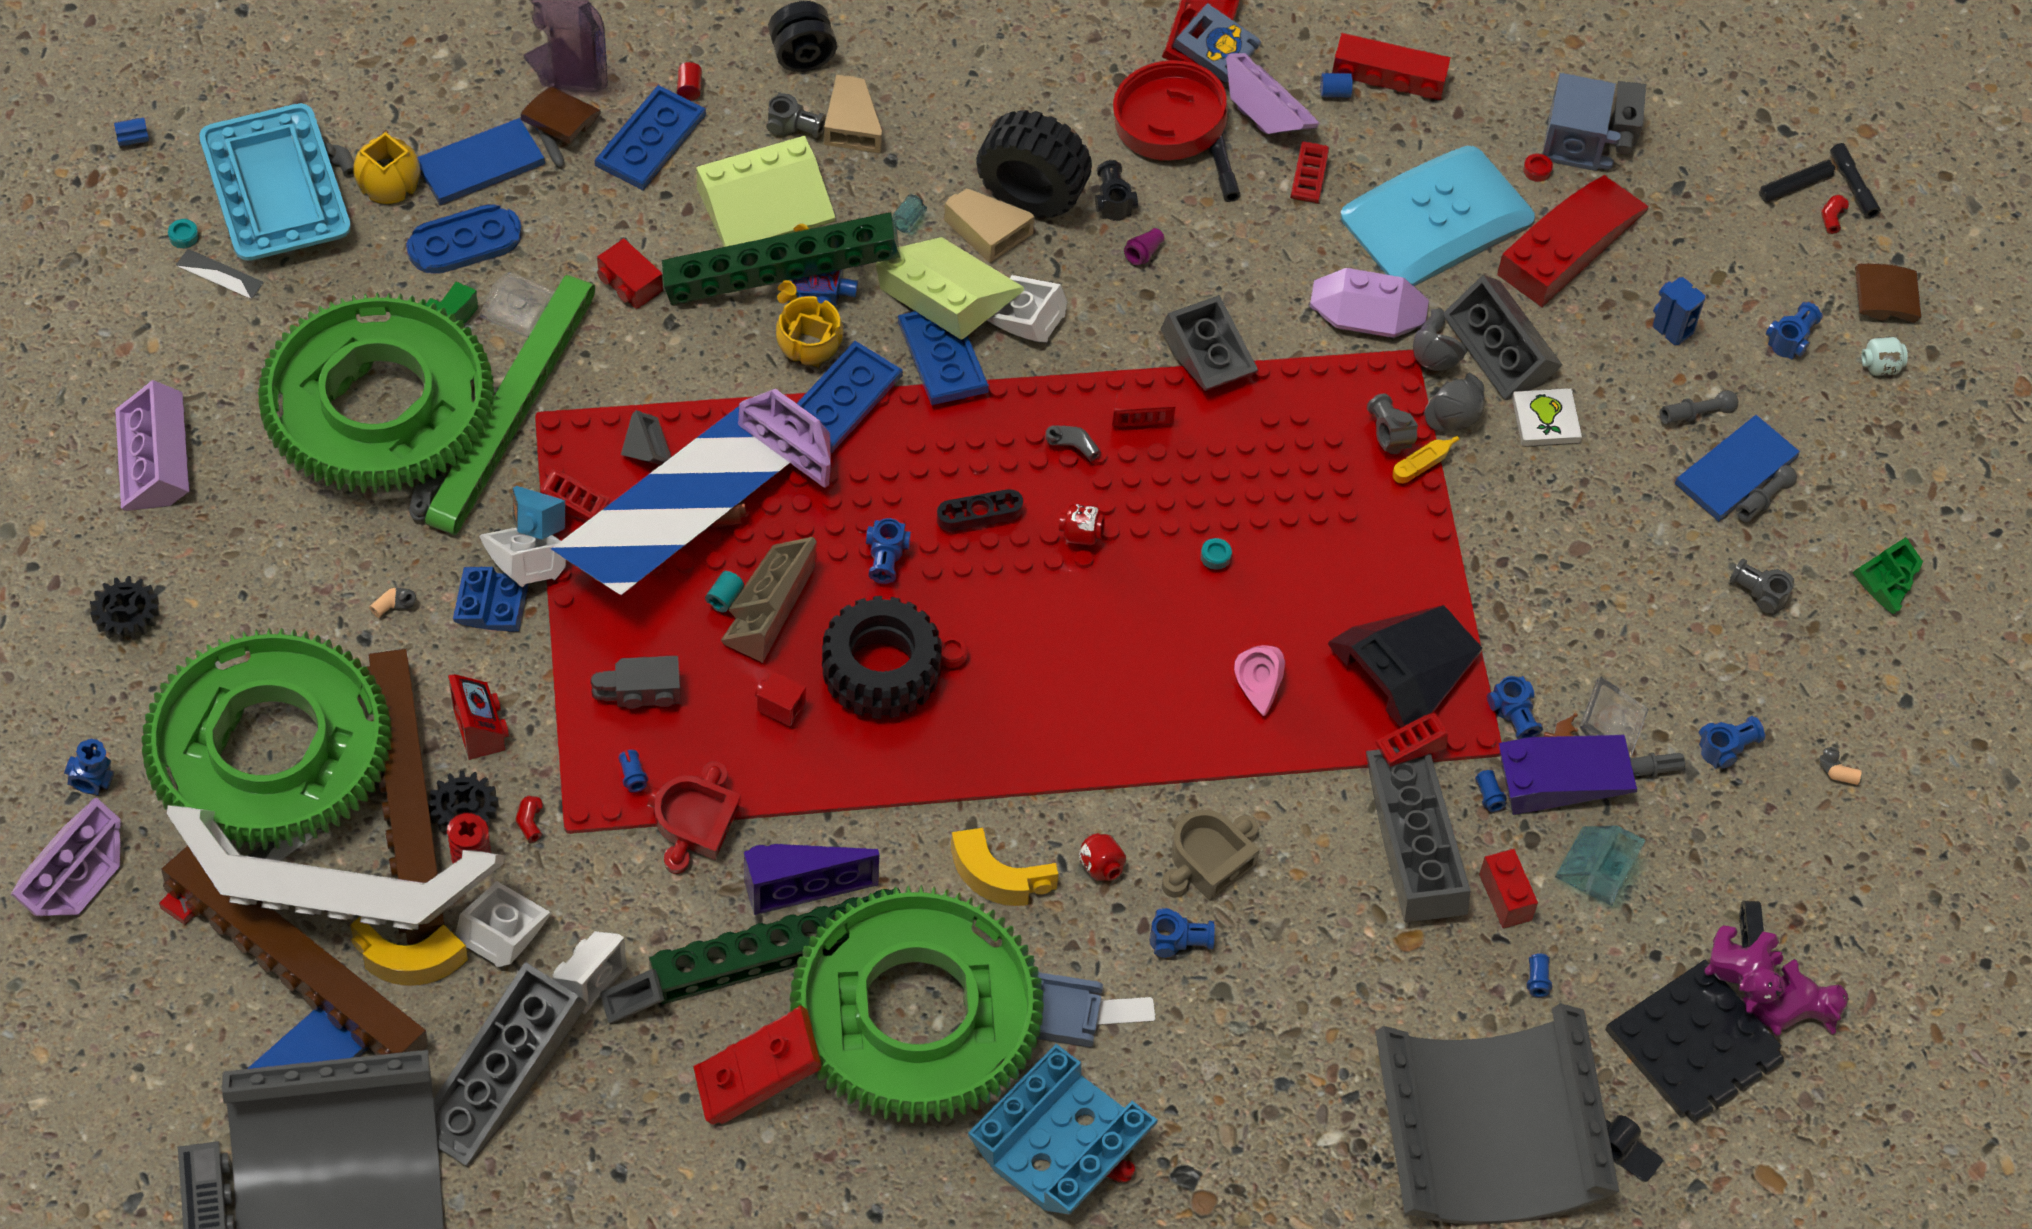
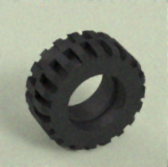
M1020 110L1017 113L1013 111L999 117L992 125L976 157L979 177L983 179L985 188L992 191V196L997 200L1000 199L1009 205L1028 211L1037 218L1060 216L1073 208L1092 172L1091 156H1089L1086 144H1082V138L1077 133L1074 134L1071 131V127L1065 123L1057 122V118L1052 116L1046 117L1043 113L1037 111L1029 113L1028 110Z
M873 596V600L866 601L863 598L855 601V606L853 607L850 605L845 606L840 610V616L835 615L831 619L829 628L825 630L823 636L822 668L823 679L828 685V691L832 697H839V704L846 709L853 707L854 713L861 716L868 713L872 714V718L881 719V715H889L890 718L900 717V712L902 711L908 714L916 710L917 703L923 705L929 699L930 693L934 692L938 685L942 653L939 631L934 623H930V617L924 611L917 612L916 605L908 601L906 604L901 603L900 598L891 597L890 600L882 599V596ZM886 643L902 649L909 656L910 660L900 668L882 672L870 670L862 666L853 656L865 646Z

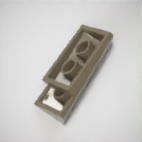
M814 537L780 543L771 547L728 609L736 619L721 639L724 645L760 662H764L815 568L817 541Z

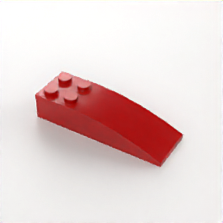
M1603 175L1557 205L1502 254L1497 275L1537 305L1543 307L1648 210L1649 206L1606 175Z

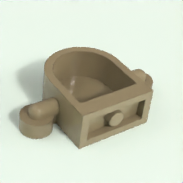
M1197 810L1188 814L1185 812L1181 813L1172 823L1175 831L1171 855L1178 869H1171L1164 874L1162 890L1169 897H1180L1185 894L1189 880L1211 901L1257 865L1260 850L1252 843L1258 831L1256 820L1250 816L1243 815L1236 818L1232 823L1224 815L1212 810Z

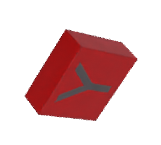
M168 893L159 902L160 908L183 925H186L195 916L186 905L188 900L181 894L174 898Z

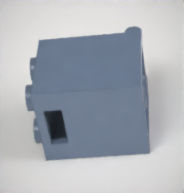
M1559 73L1542 154L1549 157L1554 163L1597 171L1598 168L1611 169L1614 163L1613 159L1601 156L1605 142L1617 144L1621 138L1618 132L1608 130L1616 84Z

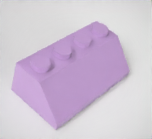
M152 380L115 409L121 509L125 511L171 506L189 492L183 395L179 390Z

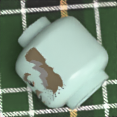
M1896 337L1871 339L1866 349H1863L1861 353L1863 366H1867L1873 376L1898 374L1902 367H1905L1907 364V348Z

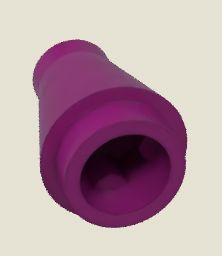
M1153 228L1144 234L1129 239L1124 248L1127 260L1134 265L1147 263L1160 244L1164 242L1163 232L1158 228Z

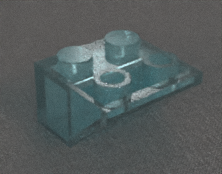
M1617 825L1583 826L1555 877L1613 906L1637 863L1646 840Z

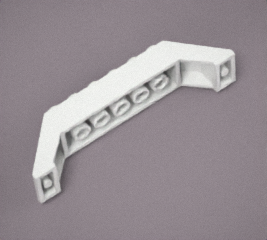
M170 805L167 808V815L221 895L230 896L229 902L245 905H256V901L261 900L263 901L262 907L270 909L288 910L289 905L296 906L295 912L321 915V910L328 911L327 917L347 920L353 919L354 915L361 916L360 922L380 925L386 924V920L394 921L393 927L409 930L418 929L419 924L431 922L503 865L505 855L463 850L462 859L427 883L240 855L214 821L215 811Z

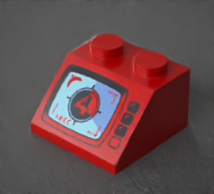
M456 674L448 675L452 708L468 760L505 751L504 738L509 737V732L505 719L499 720L497 712L501 711L497 693H490L487 682Z

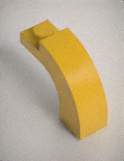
M983 828L952 832L951 852L955 867L967 886L985 899L1003 905L1025 906L1028 905L1029 893L1046 894L1051 890L1057 889L1059 874L1056 863L1025 868L1009 867L1000 863L991 855L987 847Z
M361 917L350 924L353 936L351 942L362 953L365 969L374 976L393 984L414 986L432 983L452 974L468 961L466 945L445 925H442L431 936L420 943L396 945L385 940L368 923L360 922Z

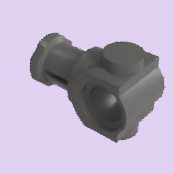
M778 92L777 96L769 101L768 123L766 125L769 132L786 136L796 133L797 130H802L813 134V137L816 138L821 136L826 121V114L820 113L817 115L804 111V107L799 105L796 98L790 94Z
M1378 394L1368 402L1367 410L1377 419L1376 436L1384 451L1391 454H1399L1402 449L1411 448L1412 444L1417 440L1418 424L1412 415L1405 411L1394 409L1393 401L1388 394Z
M1741 559L1729 581L1733 584L1737 582L1752 590L1751 596L1755 597L1757 606L1762 611L1774 615L1785 607L1793 588L1794 578L1789 573L1779 569L1765 570L1762 573L1748 565L1747 560Z

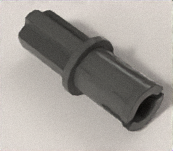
M1651 752L1648 756L1630 758L1634 777L1643 775L1657 777L1658 773L1685 769V758L1681 753L1655 756Z

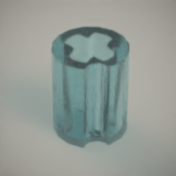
M912 194L908 195L893 213L892 217L896 229L909 233L927 211V207L923 204V200L920 197Z

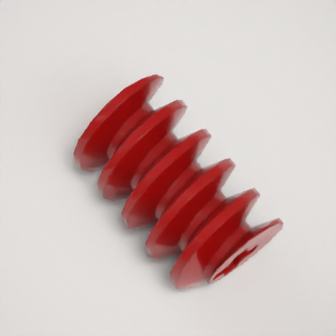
M463 813L455 816L449 822L447 835L453 864L462 859L463 850L492 853L489 828L480 816L473 813Z

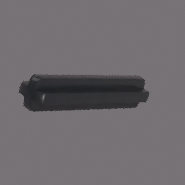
M1824 160L1761 186L1759 195L1763 201H1771L1832 176L1835 166L1831 160Z

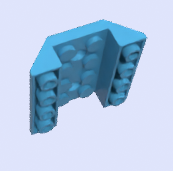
M1055 1044L968 1132V1137L994 1172L1042 1209L1071 1214L1157 1124V1119L1133 1101L1125 1108L1084 1078L1081 1074V1062ZM1086 1114L1092 1116L1094 1121L1090 1125L1084 1126L1077 1123L1076 1119L1080 1115ZM1040 1159L1046 1160L1051 1164L1044 1171L1036 1170L1032 1165Z

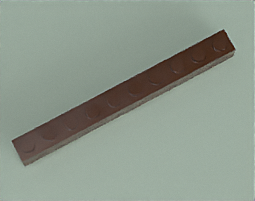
M399 649L369 654L370 666H367L369 674L374 675L376 684L380 685L389 709V718L392 726L390 728L392 739H389L391 741V750H387L389 761H384L386 771H384V774H381V782H379L381 794L387 793L388 801L382 802L384 821L390 820L392 828L385 830L388 849L394 848L395 857L389 858L391 876H398V879L427 883L436 877L438 872L407 650ZM443 912L428 924H419L418 929L398 928L399 934L406 933L408 945L420 943L431 936L442 925H445Z
M186 846L161 868L164 879L163 887L167 893L174 898L181 894L188 900L186 905L194 915L198 917L200 915L204 916L218 934L223 935L225 933L242 953L246 954L249 952L253 955L262 969L266 972L273 971L278 975L280 981L287 989L291 991L297 990L302 994L304 1000L311 1008L317 1010L320 1007L324 1010L329 1021L338 1029L344 1027L351 1032V1037L360 1047L365 1048L367 1046L375 1052V1055L421 1051L428 1047L426 1030L276 911L262 907L263 901L257 900L256 905L229 902L230 896L219 893L189 846Z

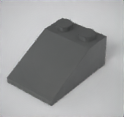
M1220 295L1167 314L1161 331L1172 353L1205 391L1257 373L1258 368Z

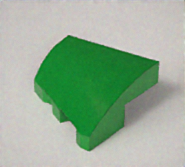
M1905 537L1852 573L1880 605L1890 613L1895 614L1901 609L1902 605L1900 604L1905 594L1910 591L1913 585V577L1919 572L1923 560L1907 537Z

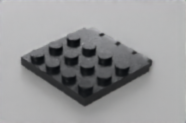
M1706 959L1608 1023L1605 1029L1678 1116L1682 1118L1686 1115L1693 1123L1712 1112L1713 1106L1717 1108L1738 1094L1737 1088L1740 1091L1744 1090L1760 1079L1762 1072L1767 1074L1784 1062V1057L1779 1052L1782 1045L1753 1012L1751 1014L1747 1013L1746 1004L1731 987L1714 974L1709 976L1705 974V968L1709 965Z

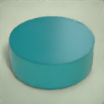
M179 219L168 227L169 241L177 248H189L198 240L197 226L191 220Z
M1213 538L1203 544L1201 561L1206 567L1218 570L1225 568L1230 563L1232 549L1225 540Z

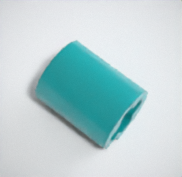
M723 571L706 594L705 600L715 610L726 612L743 589L744 583L736 574L730 571Z

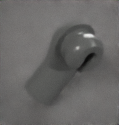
M325 143L330 163L340 166L345 177H353L354 160L350 151L339 145Z

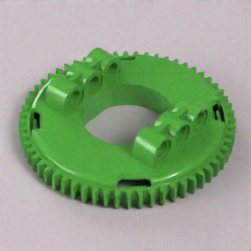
M377 292L375 298H368L365 293L363 299L357 300L353 295L352 301L345 302L341 298L338 305H334L330 301L328 309L324 310L319 306L318 314L315 315L309 312L308 320L299 318V327L290 325V334L282 333V341L277 340L275 342V349H271L269 353L270 358L265 359V367L262 368V377L259 379L258 403L261 420L263 421L264 430H267L268 439H272L273 447L278 448L281 457L286 455L288 464L294 462L295 470L299 471L304 468L306 477L314 472L316 482L325 477L326 486H330L333 481H336L337 489L339 490L344 484H348L349 492H352L356 485L360 486L362 493H365L367 486H372L374 493H377L379 486H384L386 492H389L390 485L396 484L398 490H402L403 482H407L410 487H414L413 479L416 478L420 482L425 483L424 475L426 474L436 478V469L444 473L447 472L446 463L455 466V456L463 459L465 458L464 449L472 450L471 441H479L478 433H484V424L489 423L488 414L492 413L491 404L494 403L493 375L487 353L484 352L483 345L479 343L477 335H472L470 327L465 328L463 320L456 321L454 314L447 316L445 308L437 311L435 303L427 307L424 299L419 303H415L413 296L409 300H403L402 294L395 299L388 293L386 298H380ZM386 312H390V319L385 322L360 323L356 318L357 314H360V317L386 315ZM374 361H388L403 365L412 370L423 382L424 391L422 396L397 419L385 423L367 424L353 421L341 415L331 404L332 399L335 400L343 395L350 388L353 381L355 382L358 378L364 376L370 370ZM470 381H474L476 398L474 402L472 401ZM283 394V415L279 418L276 413L279 411L278 395Z
M268 628L267 634L260 635L256 629L254 636H247L246 632L243 631L242 638L235 639L231 634L229 642L223 643L221 639H218V646L215 648L207 644V652L203 654L196 650L195 660L186 657V667L176 665L177 675L168 674L169 684H160L161 693H154L155 703H149L150 713L145 714L146 724L143 725L144 735L141 736L143 764L152 791H156L157 800H162L165 810L170 805L215 811L214 821L230 842L232 840L236 841L238 849L242 847L244 841L249 842L250 850L254 849L256 842H261L263 850L267 849L268 842H274L276 849H280L282 840H286L291 847L293 846V838L298 837L302 843H305V834L308 833L315 839L318 838L317 829L321 828L326 833H329L328 824L330 822L339 827V816L342 815L350 819L349 808L357 811L360 810L358 799L367 802L368 795L366 791L375 792L374 782H381L380 772L386 771L384 761H389L387 750H391V741L389 739H392L390 729L392 726L386 699L382 694L380 685L376 684L374 675L369 674L367 666L362 667L359 658L353 660L350 651L343 654L341 645L333 648L330 639L322 644L319 635L310 640L307 631L302 637H298L295 629H293L290 635H285L283 628L280 629L279 634H272L271 629ZM245 651L250 652L251 657L247 662L224 670L218 669L215 665L217 661L222 664L231 659L246 655ZM362 697L369 715H374V721H369L365 718L357 698ZM272 701L294 705L305 711L318 727L302 760L283 772L270 775L244 773L231 767L220 756L229 741L231 731L234 732L236 725L239 723L244 708L257 703ZM166 767H170L172 776L178 786L177 791L173 787L174 785L168 775Z
M908 885L905 893H899L895 886L892 895H887L885 890L882 889L881 897L877 899L870 892L869 901L866 903L858 897L856 908L847 903L846 914L836 910L835 921L827 918L825 928L818 926L817 937H810L809 946H804L803 956L798 958V968H795L793 973L790 1012L800 1005L807 1009L821 1062V1070L817 1073V1079L820 1081L828 1077L826 1082L828 1090L838 1086L836 1097L839 1098L847 1093V1104L850 1105L857 1099L859 1100V1110L862 1111L867 1105H870L871 1115L873 1116L879 1109L884 1110V1119H887L891 1112H895L898 1122L901 1121L903 1114H909L911 1123H914L916 1115H922L924 1123H927L929 1114H934L938 1122L941 1120V1112H947L950 1119H953L954 1109L958 1108L965 1115L968 1104L975 1110L978 1109V1099L980 1098L986 1104L990 1103L989 1092L997 1097L1000 1096V1085L1008 1089L1010 1087V1078L1017 1080L1018 1070L1026 1068V1059L1032 1058V1048H1036L1037 1037H1040L1041 1028L1039 1025H1042L1043 1014H1041L1044 1010L1042 1002L1044 994L1043 990H1041L1042 981L1041 978H1038V967L1034 966V956H1028V945L1021 946V935L1013 937V926L1004 928V917L996 921L994 920V909L986 914L984 912V903H981L976 908L973 906L972 897L967 902L961 901L960 892L955 898L949 897L948 889L945 890L943 895H939L936 892L935 886L932 888L931 893H924L922 885L919 887L918 892H912ZM974 923L977 928L985 932L995 942L1000 938L1002 940L1001 946L992 947L983 938L972 932ZM845 933L849 934V938L832 956L823 955L824 947L829 951ZM910 962L928 963L946 970L964 988L963 1003L966 1009V1018L953 1033L936 1042L908 1044L890 1038L874 1025L869 1018L867 991L872 982L881 973L896 965Z

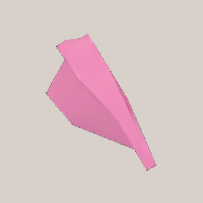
M1256 646L1238 655L1234 667L1239 685L1263 716H1266L1273 703L1285 669L1283 653L1279 648L1273 646Z

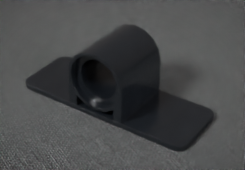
M1618 1115L1612 1123L1606 1119L1613 1161L1641 1181L1648 1182L1661 1165L1662 1157L1638 1141L1641 1130L1632 1119L1623 1115Z

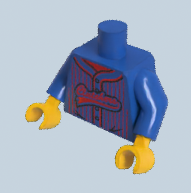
M798 224L794 227L795 232L809 229L805 224ZM843 269L791 281L785 280L777 287L781 291L777 295L778 302L785 304L799 297L815 296L819 303L827 300L837 308L839 295L856 298L859 281L843 278Z

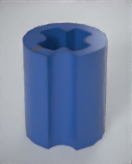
M1321 74V97L1351 98L1353 86L1351 74Z
M144 117L114 122L119 147L149 142Z

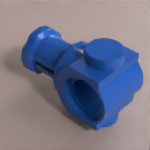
M1803 302L1798 307V312L1795 316H1784L1779 322L1774 320L1765 334L1770 337L1768 345L1781 357H1788L1792 360L1796 355L1802 356L1810 344L1806 340L1810 335V328L1814 324H1819L1822 320L1823 315L1820 309L1811 302Z
M885 518L880 521L875 520L874 527L868 526L866 544L872 545L870 553L874 558L873 567L869 569L868 575L870 579L877 583L889 584L896 579L895 562L900 560L903 549L909 550L911 532L905 531V524L892 518Z
M1508 676L1495 685L1493 692L1487 694V701L1491 710L1496 711L1499 717L1512 721L1517 731V740L1536 737L1542 732L1543 727L1541 723L1536 722L1531 712L1533 704L1530 699L1534 698V689L1532 684L1525 680L1524 676Z
M1754 716L1748 717L1746 722L1737 726L1724 722L1717 724L1709 723L1698 732L1701 736L1699 743L1702 748L1701 755L1715 769L1718 767L1727 768L1733 765L1738 759L1736 755L1743 751L1744 746L1753 742L1761 743L1765 740L1763 725Z
M88 739L82 741L77 746V756L70 757L64 774L69 775L68 785L83 793L98 796L101 788L108 789L112 782L114 771L110 770L111 760L106 757V749L99 740Z
M1168 908L1158 909L1152 921L1149 938L1150 945L1154 949V954L1163 958L1171 957L1179 950H1186L1187 945L1206 946L1208 950H1213L1215 924L1214 921L1210 920L1207 924L1188 923L1187 918H1182L1176 911ZM1165 930L1170 932L1171 935L1165 936L1160 934L1159 931Z

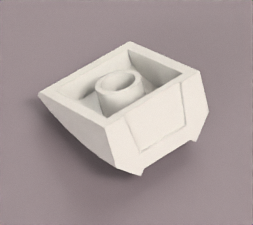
M1012 275L1010 279L1023 286L1024 291L987 321L1014 335L1037 342H1048V337L1062 318H1065L1067 300L1061 284Z
M511 528L479 536L494 562L521 587L528 583L551 578L555 581L566 567V559L551 550V548L561 542L553 535L544 539H538L517 532V528Z
M496 881L460 914L456 934L466 945V948L493 962L496 967L509 965L518 957L544 925L551 912Z

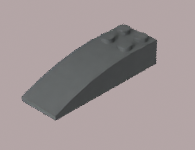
M1398 747L1393 748L1396 753L1400 751ZM1380 750L1366 751L1378 820L1404 922L1468 915L1471 891L1431 754L1389 767Z
M525 962L433 1099L438 1148L468 1167L533 1086L588 1003L571 990Z

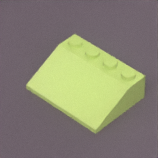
M805 136L696 167L697 190L724 247L795 232L794 227L798 224H805L811 229L836 221L816 158Z
M943 237L899 247L900 258L876 263L881 290L961 340L1024 291L1023 286Z

